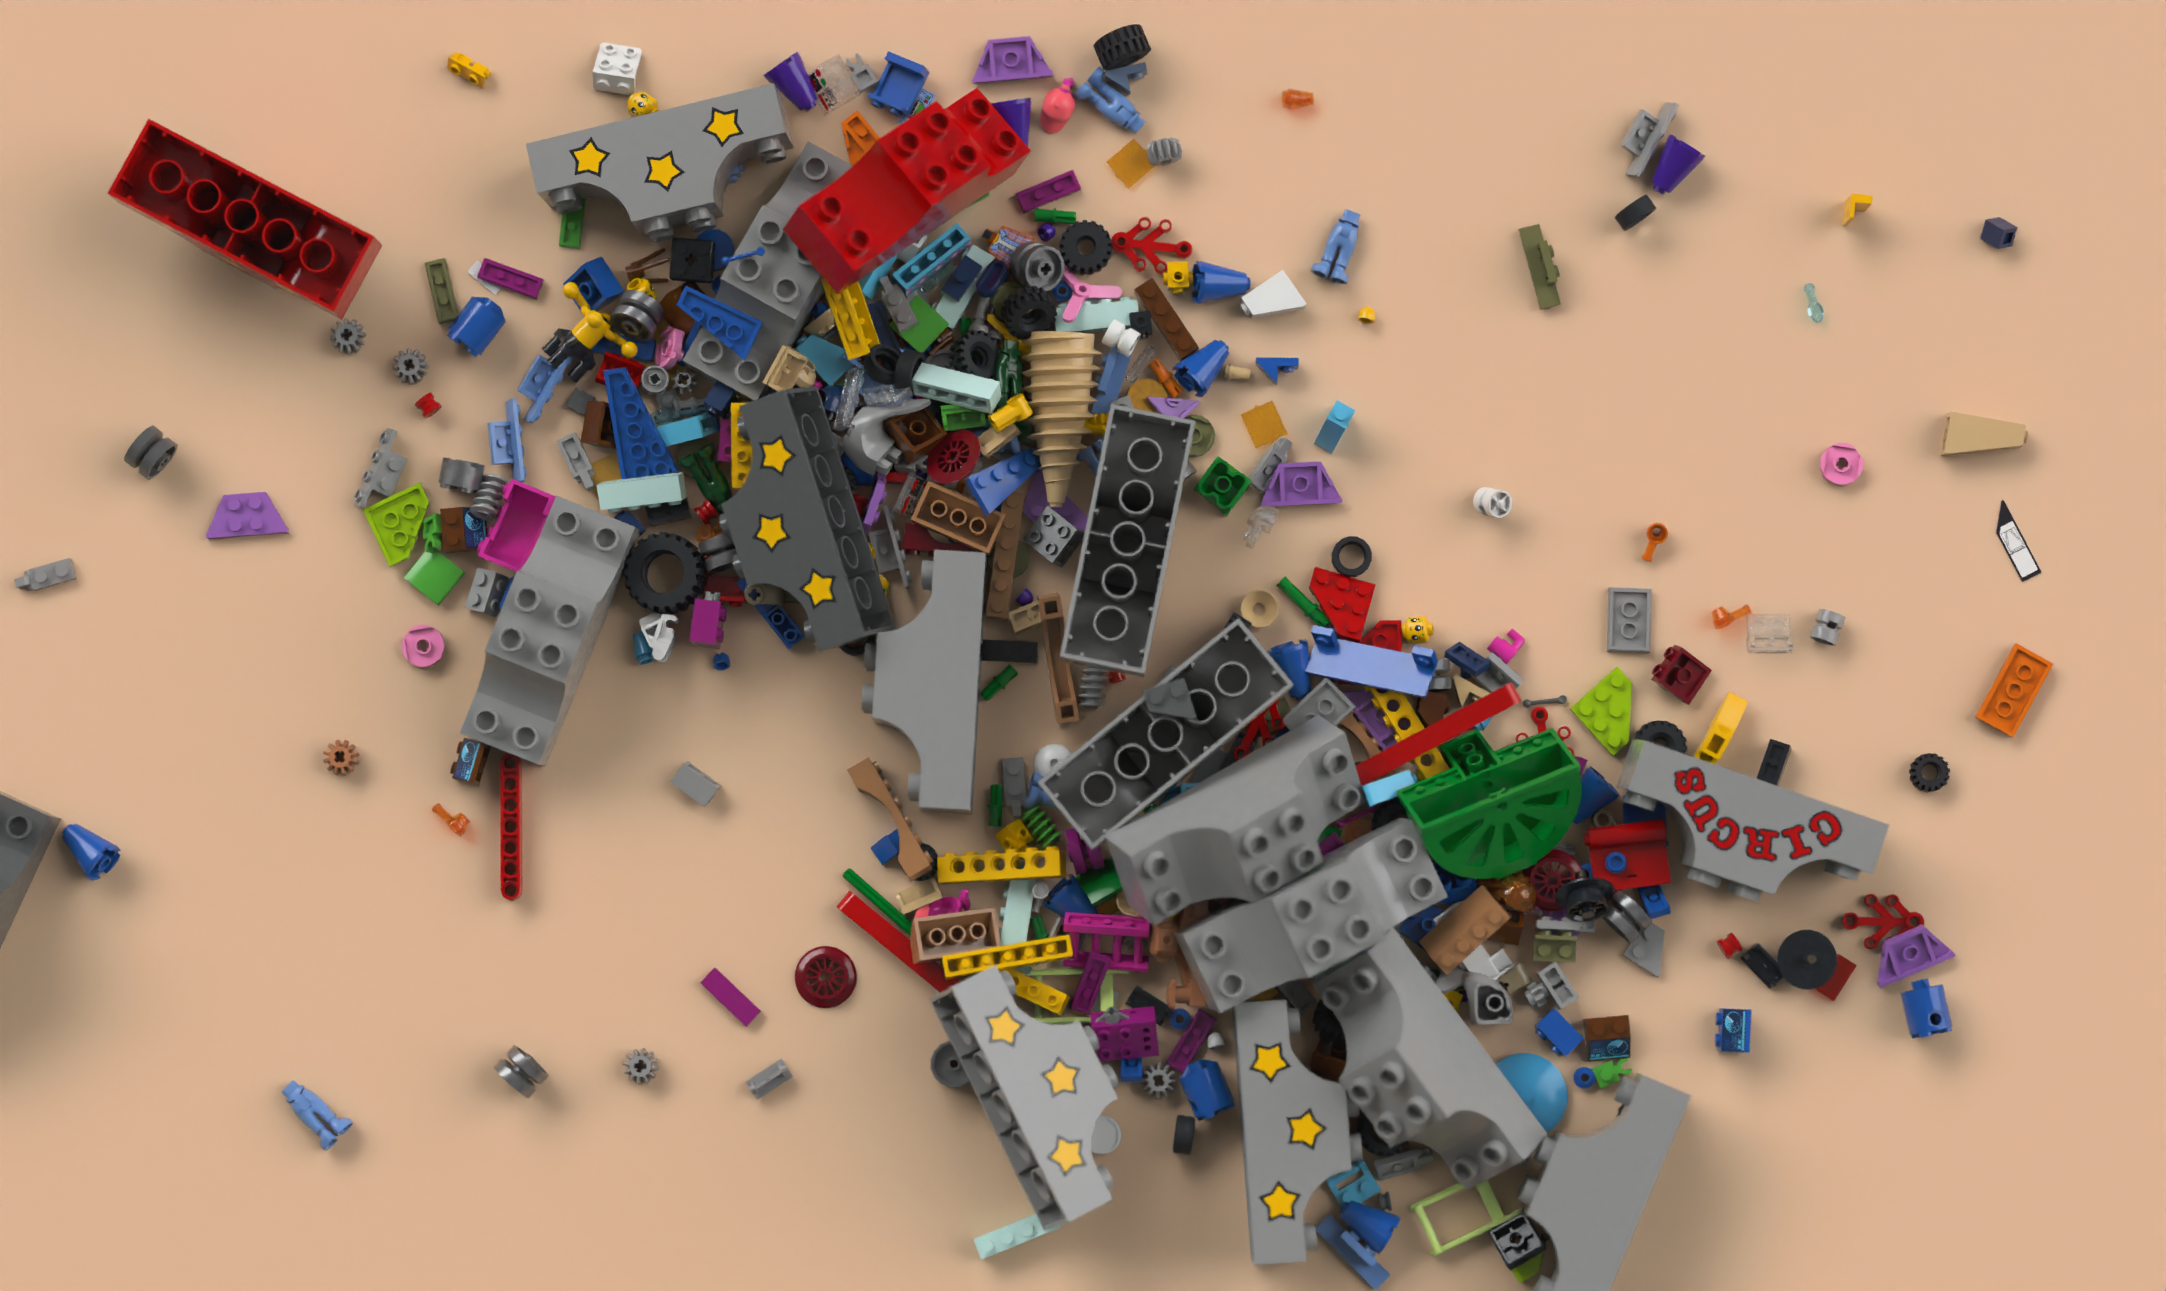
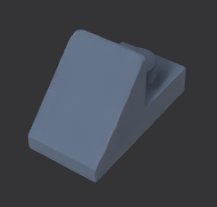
M1145 62L1104 71L1106 81L1129 95L1130 86L1128 79L1131 78L1133 81L1144 78L1143 75H1147Z

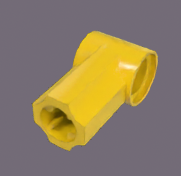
M1018 394L1010 398L1005 406L989 415L988 418L996 432H1000L1012 423L1026 419L1033 412L1024 395Z

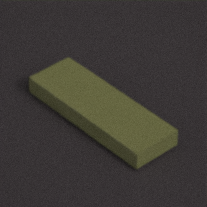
M442 258L425 262L438 323L443 324L455 321L459 313L446 259Z

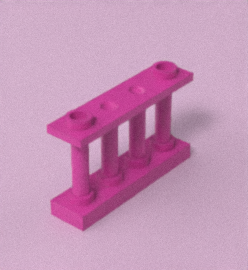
M1065 912L1063 932H1071L1070 941L1073 957L1072 959L1063 960V966L1071 968L1085 967L1090 952L1079 951V933H1092L1091 951L1111 957L1108 969L1148 972L1149 956H1142L1143 937H1149L1150 922L1144 917ZM1100 934L1113 935V954L1100 953ZM1122 936H1134V955L1121 954Z

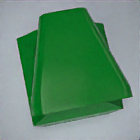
M1217 456L1193 490L1215 505L1227 517L1249 488L1252 480L1228 464L1227 461Z

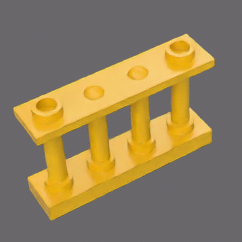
M824 278L821 279L848 359L851 360L869 354L870 349L880 344L859 281L837 294Z

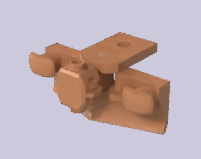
M1208 899L1192 903L1182 909L1176 924L1171 919H1165L1156 925H1152L1150 929L1149 950L1151 955L1158 962H1170L1175 957L1182 986H1176L1175 978L1167 986L1166 1001L1169 1008L1173 1011L1175 1010V1003H1183L1187 1006H1205V998L1173 931L1207 915Z

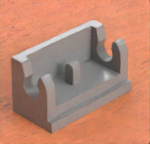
M688 761L682 764L670 781L704 807L710 803L721 788L720 784Z

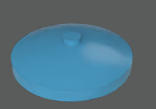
M1528 1053L1510 1055L1497 1062L1496 1066L1547 1133L1551 1131L1563 1117L1567 1106V1087L1559 1070L1547 1059Z

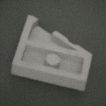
M1653 923L1645 930L1639 929V937L1628 946L1623 955L1654 976L1659 977L1665 931Z

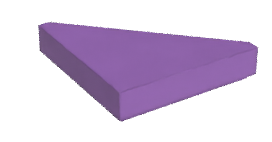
M1152 396L1146 398L1157 413L1185 418L1200 404L1198 400Z

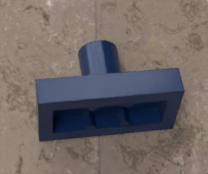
M965 255L941 290L959 302L983 266Z
M1461 642L1445 651V658L1460 667V676L1464 679H1470L1471 675L1476 678L1490 669V661Z

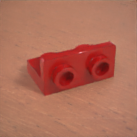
M706 575L705 593L706 591L711 592V594H715V592L720 593L719 601L729 603L731 607H742V603L747 604L744 592L736 583L740 577Z

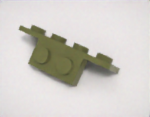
M1539 224L1520 228L1519 233L1540 310L1561 305L1556 288L1557 278L1560 277L1557 265H1553L1552 257H1554L1552 245H1548L1547 240H1543Z

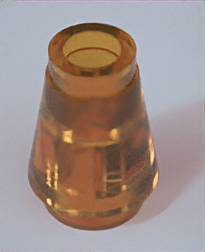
M1289 88L1287 91L1282 92L1283 107L1294 109L1313 105L1314 98L1312 92Z

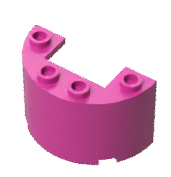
M511 479L510 483L505 484L502 491L505 504L500 506L497 511L496 518L498 520L495 526L492 525L485 540H481L477 552L479 557L517 572L524 566L532 553L556 496Z

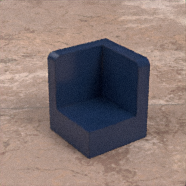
M2000 217L1986 219L1980 238L1997 249L2013 246L2018 227Z

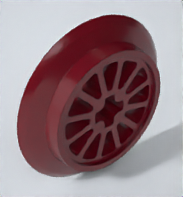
M956 430L948 433L928 455L927 472L935 482L949 484L961 480L970 474L980 455V442L977 436L967 430Z
M1552 849L1538 860L1537 864L1524 869L1522 875L1524 892L1528 899L1541 909L1548 911L1566 909L1555 901L1556 888L1559 889L1560 885H1564L1561 882L1562 880L1573 881L1578 879L1577 872L1581 871L1582 868L1579 862L1569 853ZM1549 862L1550 872L1547 871L1543 864ZM1552 862L1559 863L1555 872L1553 871ZM1561 864L1564 865L1566 869L1558 874ZM1542 867L1546 875L1538 873V868ZM1566 871L1570 872L1571 877L1561 878V875ZM1535 874L1543 877L1544 880L1535 881ZM1549 875L1552 877L1557 875L1558 885L1552 884L1550 886L1547 877ZM1536 883H1545L1539 890L1535 886ZM1545 887H1548V890H1547L1545 896H1543L1542 894H1540V891H1541L1542 889H1544ZM1550 889H1553V899L1547 897Z
M820 946L808 951L800 959L795 970V984L799 994L805 1001L820 1008H831L842 1004L850 997L856 985L857 975L854 963L845 952L831 946ZM827 958L832 959L828 969L826 967ZM820 959H823V962H824V968H823V969L820 967L819 963L817 962V961L820 960ZM814 962L819 968V972L810 967ZM837 962L840 967L831 971L834 963ZM808 970L813 971L817 976L808 977ZM838 970H843V975H834ZM823 971H826L827 974H831V977L828 979V983H825L824 980H820V976H822ZM843 977V983L840 984L834 978ZM817 979V981L811 985L808 984L807 980ZM832 982L840 986L838 991H835L831 984ZM820 983L817 991L814 992L811 987ZM824 985L825 995H819V991ZM827 985L830 986L833 994L827 995Z

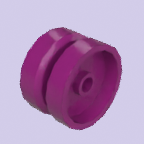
M1074 828L1065 830L1068 842L1066 846L1076 875L1087 872L1086 859L1088 858L1094 870L1105 868L1100 846L1092 851L1083 839L1080 840V836Z

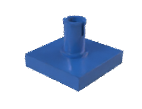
M1433 904L1425 908L1418 918L1412 920L1404 919L1397 929L1426 951L1419 941L1435 927L1436 923L1433 919L1444 911Z

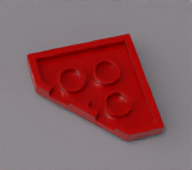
M1315 567L1309 585L1310 592L1316 597L1321 610L1332 623L1337 636L1359 643L1376 584Z
M1380 620L1359 643L1402 652L1401 620ZM1338 680V685H1355Z

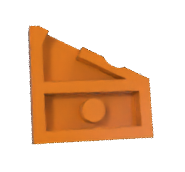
M858 110L841 123L849 162L852 166L880 138Z

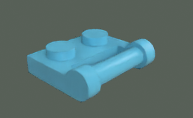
M1363 1159L1356 1160L1357 1163L1352 1165V1170L1340 1172L1332 1178L1329 1177L1325 1180L1341 1207L1344 1202L1349 1203L1351 1200L1361 1203L1381 1191ZM1362 1170L1364 1174L1362 1177L1338 1190L1336 1186L1338 1183Z

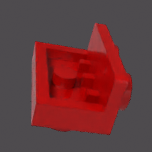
M606 351L603 363L595 377V382L606 386L604 370L626 367L638 390L645 366L637 361H631L616 353Z

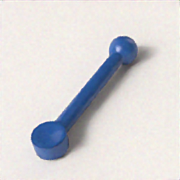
M758 247L756 251L729 258L723 257L721 262L723 265H727L731 261L753 255L763 256L765 249Z

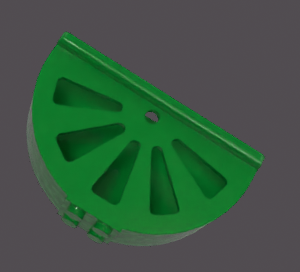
M1553 728L1496 751H1493L1480 731L1475 730L1439 745L1442 757L1449 770L1396 791L1397 797L1405 807L1408 819L1412 820L1424 847L1441 867L1466 878L1501 879L1537 864V861L1549 853L1567 833L1580 805L1582 793L1581 769L1578 761Z

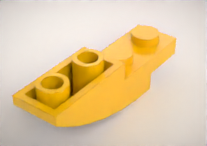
M1730 691L1728 692L1708 726L1709 730L1695 752L1694 758L1712 764L1720 760L1738 726L1748 701Z

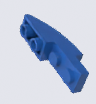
M740 578L736 581L737 585L744 592L746 586H748L746 579ZM752 589V592L748 593V595H751L752 599H756V595H760V593L756 589ZM753 604L788 649L805 637L780 604Z

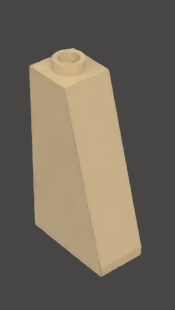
M1950 412L1946 418L1940 456L2020 448L2023 446V443L2027 442L2028 431H2025V424Z

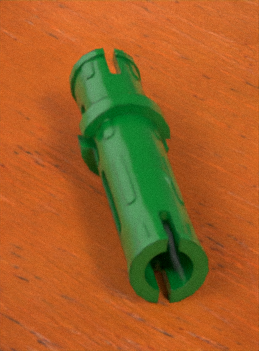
M1286 576L1276 585L1305 613L1304 616L1306 618L1309 617L1321 627L1328 625L1330 620L1321 612L1316 603L1313 604Z

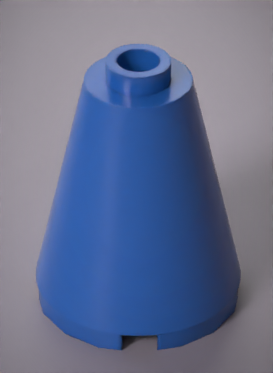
M1196 261L1197 264L1193 265V284L1191 285H1194L1195 292H1191L1194 303L1243 295L1250 289L1251 282L1246 273L1203 261Z
M1221 340L1210 342L1172 368V370H1176L1175 378L1187 391L1194 390L1197 392L1195 396L1203 397L1229 356V347Z
M1300 639V644L1295 645L1293 641L1271 648V651H1266L1294 684L1288 693L1290 697H1295L1296 700L1305 698L1308 695L1307 693L1311 692L1310 674L1305 672L1309 661V647L1306 639Z
M1591 766L1586 769L1581 777L1582 793L1580 805L1573 821L1575 824H1579L1620 796L1611 783H1608Z
M70 824L63 830L62 839L88 879L92 881L101 878L99 874L103 871L107 874L119 860L120 854L118 851L121 850L118 846L78 824Z
M1068 874V880L1065 877L1061 879L1050 890L1048 894L1050 896L1049 900L1046 901L1044 899L1042 902L1047 909L1064 919L1065 912L1099 914L1073 874Z
M1353 1200L1349 1203L1344 1202L1339 1211L1342 1214L1340 1219L1377 1254L1382 1252L1391 1238L1394 1228L1397 1227L1401 1219L1397 1215Z

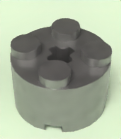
M443 457L439 476L440 487L446 489L461 487L460 491L476 493V491L480 490L485 465Z

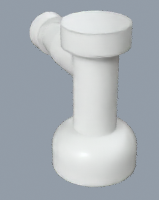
M1043 882L1036 883L1032 888L1035 898L1031 911L1040 913L1042 901L1049 894V887Z

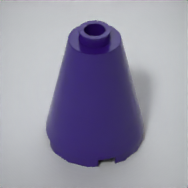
M798 51L763 75L771 84L774 83L777 90L800 111L805 109L807 112L817 105L815 101L818 98Z
M1031 97L991 103L1028 147Z
M1670 134L1652 183L1655 185L1653 189L1663 195L1665 192L1670 193L1703 161L1705 155Z

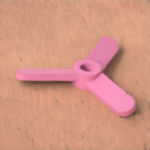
M1064 264L1065 269L1062 278L1073 290L1072 297L1062 315L1064 322H1073L1084 301L1087 299H1118L1121 297L1122 290L1120 287L1094 286L1080 282Z

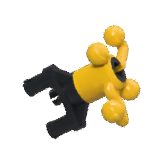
M573 282L566 283L562 290L564 296L569 299L574 298L585 317L572 330L558 328L554 332L552 339L542 347L543 351L550 356L546 361L549 364L551 363V366L557 370L568 356H574L579 359L578 364L567 373L574 382L578 383L588 370L591 371L596 366L592 348L603 336L622 347L621 352L626 358L636 356L638 348L635 343L628 342L618 334L610 331L612 326L610 321L611 314L591 310L589 304L580 293L578 286Z

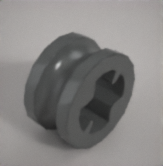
M1386 1192L1384 1195L1378 1193L1380 1210L1388 1209L1392 1211L1389 1192Z

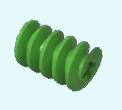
M1040 802L1032 809L1023 813L1022 815L1025 816L1021 821L1023 823L1030 822L1026 828L1027 830L1034 829L1031 836H1039L1036 843H1044L1041 847V850L1044 851L1046 847H1051L1061 840L1058 839L1061 831H1053L1057 825L1048 824L1052 818L1051 816L1043 817L1047 811L1046 809L1039 811L1042 805Z

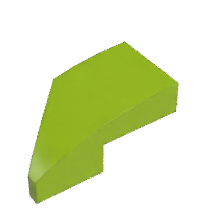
M1544 1252L1511 1270L1519 1283L1539 1272Z

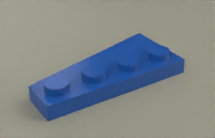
M685 286L677 306L746 361L763 322Z
M1032 448L965 479L985 517L1041 467L1036 455L1032 454Z

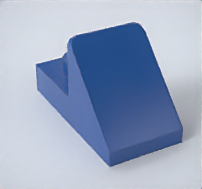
M1256 357V366L1275 385H1277V369H1281L1283 373H1292L1294 369H1298L1299 358Z
M898 828L889 835L884 836L871 847V850L882 865L899 854L900 840Z
M1660 885L1637 887L1644 912L1650 919L1671 914L1669 904Z
M1142 1058L1120 1060L1121 1082H1142Z

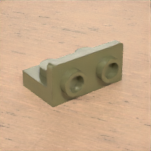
M1538 931V935H1533L1532 961L1575 963L1576 941H1578V937L1572 936L1573 932H1560V936L1551 935V931Z

